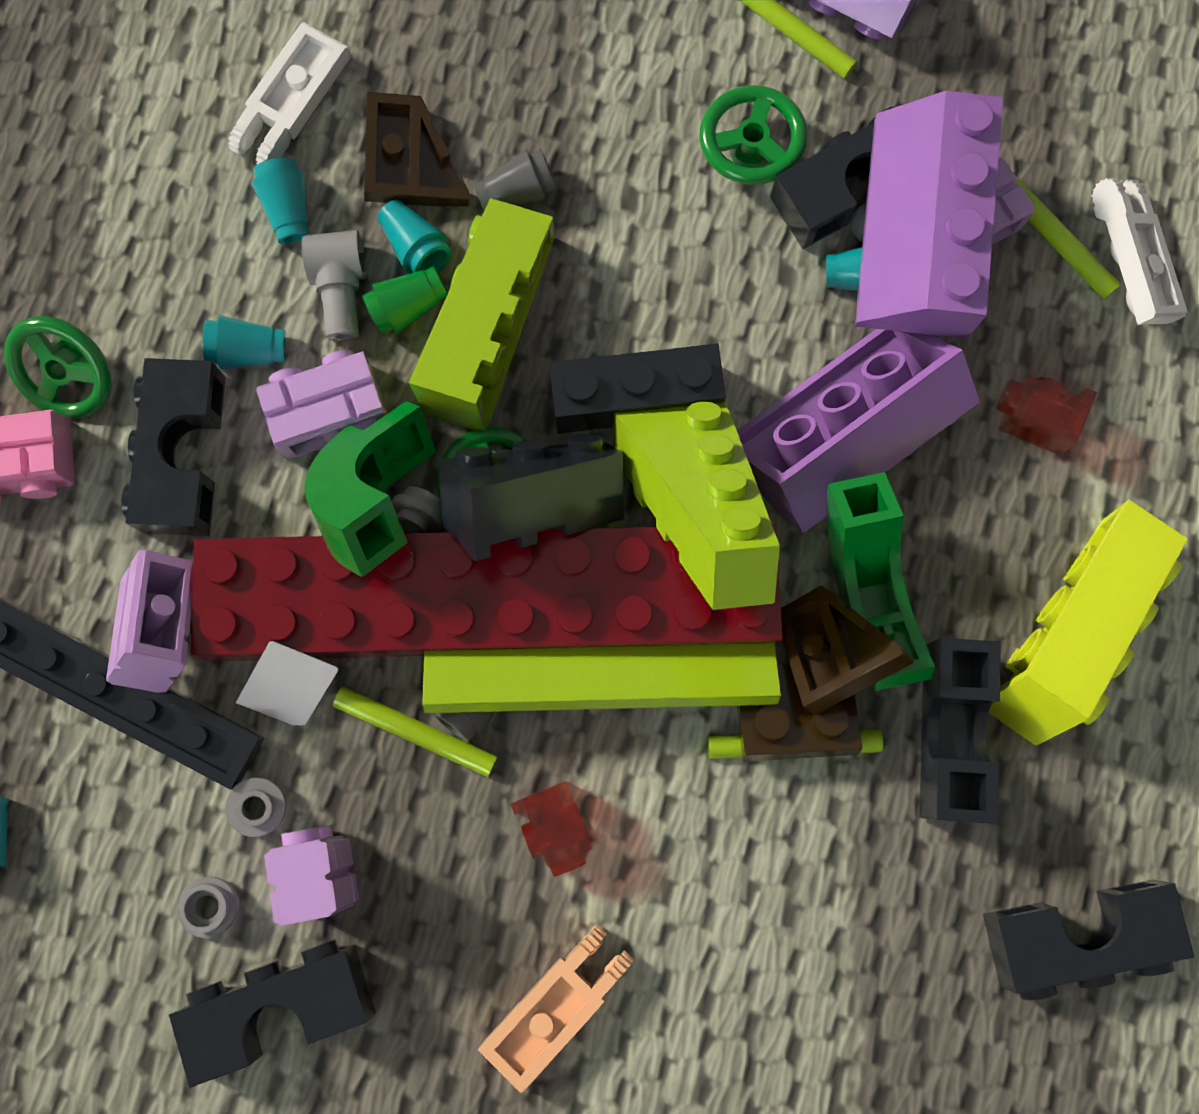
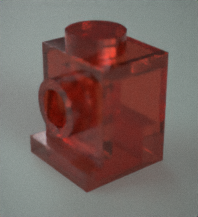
M1028 376L1022 383L1011 379L1005 386L997 403L996 410L1004 413L998 430L1060 456L1078 442L1097 392L1086 388L1079 395H1074L1067 392V388L1062 383L1046 377L1033 378Z
M567 781L510 804L514 815L526 811L530 822L521 825V829L533 859L544 856L547 867H550L553 877L586 864L583 853L593 849V845Z

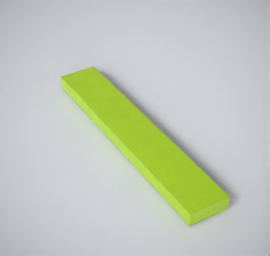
M774 643L424 651L422 701L424 713L778 705L781 697Z

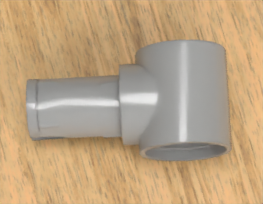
M358 230L302 237V255L306 276L310 285H316V292L321 294L326 338L329 341L359 338L355 292L359 290V280L366 279V271L362 272L359 260V253L364 252V247Z

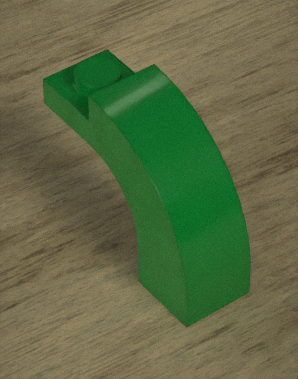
M405 401L365 430L352 425L347 426L322 448L308 470L304 486L305 497L328 550L339 564L361 577L408 543L389 495L383 492L398 479L436 453L420 406Z
M885 472L828 484L827 491L829 548L840 600L910 653L914 660L913 664L873 684L875 691L932 679L935 668L908 600L900 556L904 515Z

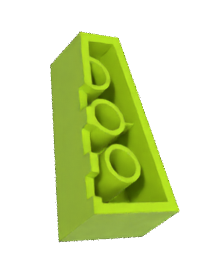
M490 198L483 215H476L468 237L469 247L462 263L457 266L454 272L448 295L409 381V385L424 415L472 430L479 429L485 431L489 427L555 239L552 216Z
M696 402L690 406L614 413L615 448L623 452V479L628 478L633 484V495L642 508L649 507L656 518V528L665 541L671 540L679 551V562L713 610L774 604L780 545L727 403Z

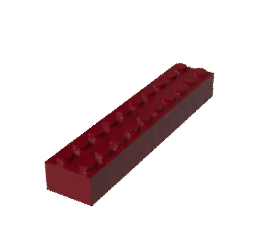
M772 524L777 537V524ZM656 527L598 528L570 535L563 534L562 529L544 530L537 532L538 544L521 548L517 546L516 538L490 545L491 557L474 561L448 532L405 534L408 543L363 577L337 562L328 550L323 536L194 539L191 656L210 662L259 660L271 641L316 659L424 656V651L752 643H774L776 646L782 641L779 562L774 604L713 610L679 562V551L671 540L665 541Z

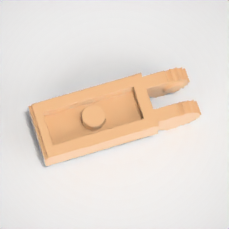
M598 924L590 930L566 958L561 956L478 1048V1051L521 1094L605 1002L603 996L634 961L623 950L606 964L604 972L592 985L576 970L603 943L607 933Z

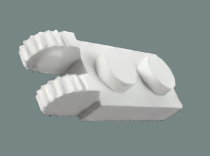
M301 22L246 101L245 111L236 122L232 132H230V137L228 138L229 148L239 155H245L262 130L263 123L272 128L264 138L260 148H258L257 158L255 159L257 161L256 164L274 158H281L288 148L291 138L295 140L351 58L348 46L305 22Z
M1114 178L1100 180V183L1095 184V189H1092V203L1095 204L1093 209L1096 218L1106 221L1112 240L1110 250L1114 260L1120 266L1127 288L1126 302L1130 311L1135 315L1137 324H1168L1186 317L1188 311L1158 216L1154 214L1149 195L1145 194L1146 188L1143 187L1144 184L1139 183V180L1130 179L1120 182L1119 179Z

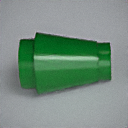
M433 266L425 271L423 269L372 284L373 290L362 296L374 323L381 334L385 335L393 330L399 334L440 303V300L446 298L448 291L438 271Z

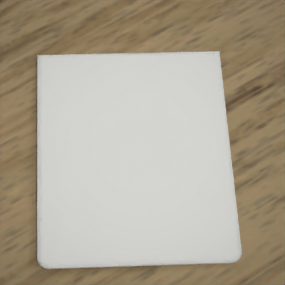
M271 641L264 650L236 703L291 725H306L338 672V668Z

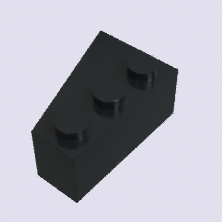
M573 435L568 437V444L548 446L547 442L538 440L520 441L513 444L512 451L492 453L491 449L485 447H469L456 451L455 458L438 459L443 527L474 561L491 557L490 545L516 538L517 546L524 548L538 544L537 532L562 527V533L570 535L624 519L623 452L603 441L600 435Z

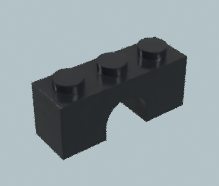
M889 107V108H887V109H885V110H883V111H886V110H889V109H892V108H895V107ZM875 117L862 130L852 135L849 131L838 134L823 147L821 152L808 159L802 156L791 168L776 175L770 198L802 249L849 225L857 202L848 190L845 180L856 175L869 176Z
M719 343L549 362L558 434L612 428L614 413L690 406L696 402L725 403L726 399Z
M144 358L143 374L136 379L134 385V401L138 408L136 430L131 431L127 446L128 456L132 462L130 484L125 485L121 497V508L123 515L126 517V524L142 533L210 536L215 482L201 471L177 469L174 453L179 440L188 432L201 428L221 429L226 376L212 361Z
M939 638L926 644L935 668L933 678L923 681L919 818L998 824L999 762H991L987 754L986 722L991 705L995 702H1000L1001 642Z
M1152 879L1096 891L1102 915L1100 927L1093 938L1074 945L1066 936L1061 924L1058 908L1039 902L984 913L983 918L999 985L1015 994H1020L1022 1000H1039L1057 995L1056 986L1077 981L1081 988H1098L1114 984L1116 982L1115 974L1136 970L1139 976H1156L1173 972L1175 970L1173 962L1195 958L1176 884Z
M336 939L302 951L301 955L304 963L282 970L279 960L244 972L246 984L225 991L222 981H218L187 993L186 997L189 1005L169 1014L189 1088L246 1068L263 1056L257 1035V1021L265 1006L280 1005L293 1011L302 1024L308 1044L367 1023L376 1014L355 944L339 950Z

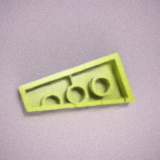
M1130 499L1105 517L1063 578L1065 582L1072 586L1071 589L1066 585L1062 586L1050 598L1035 620L1045 628L1043 630L1039 628L1034 631L1020 649L1017 648L1004 666L1013 675L1008 682L1000 686V702L993 703L988 713L1035 746L1081 723L1086 725L1093 723L1108 704L1109 696L1104 691L1111 678L1114 679L1119 676L1134 656V650L1129 647L1134 636L1141 633L1152 622L1158 612L1159 606L1153 603L1159 591L1168 587L1180 572L1182 563L1177 558L1188 538Z

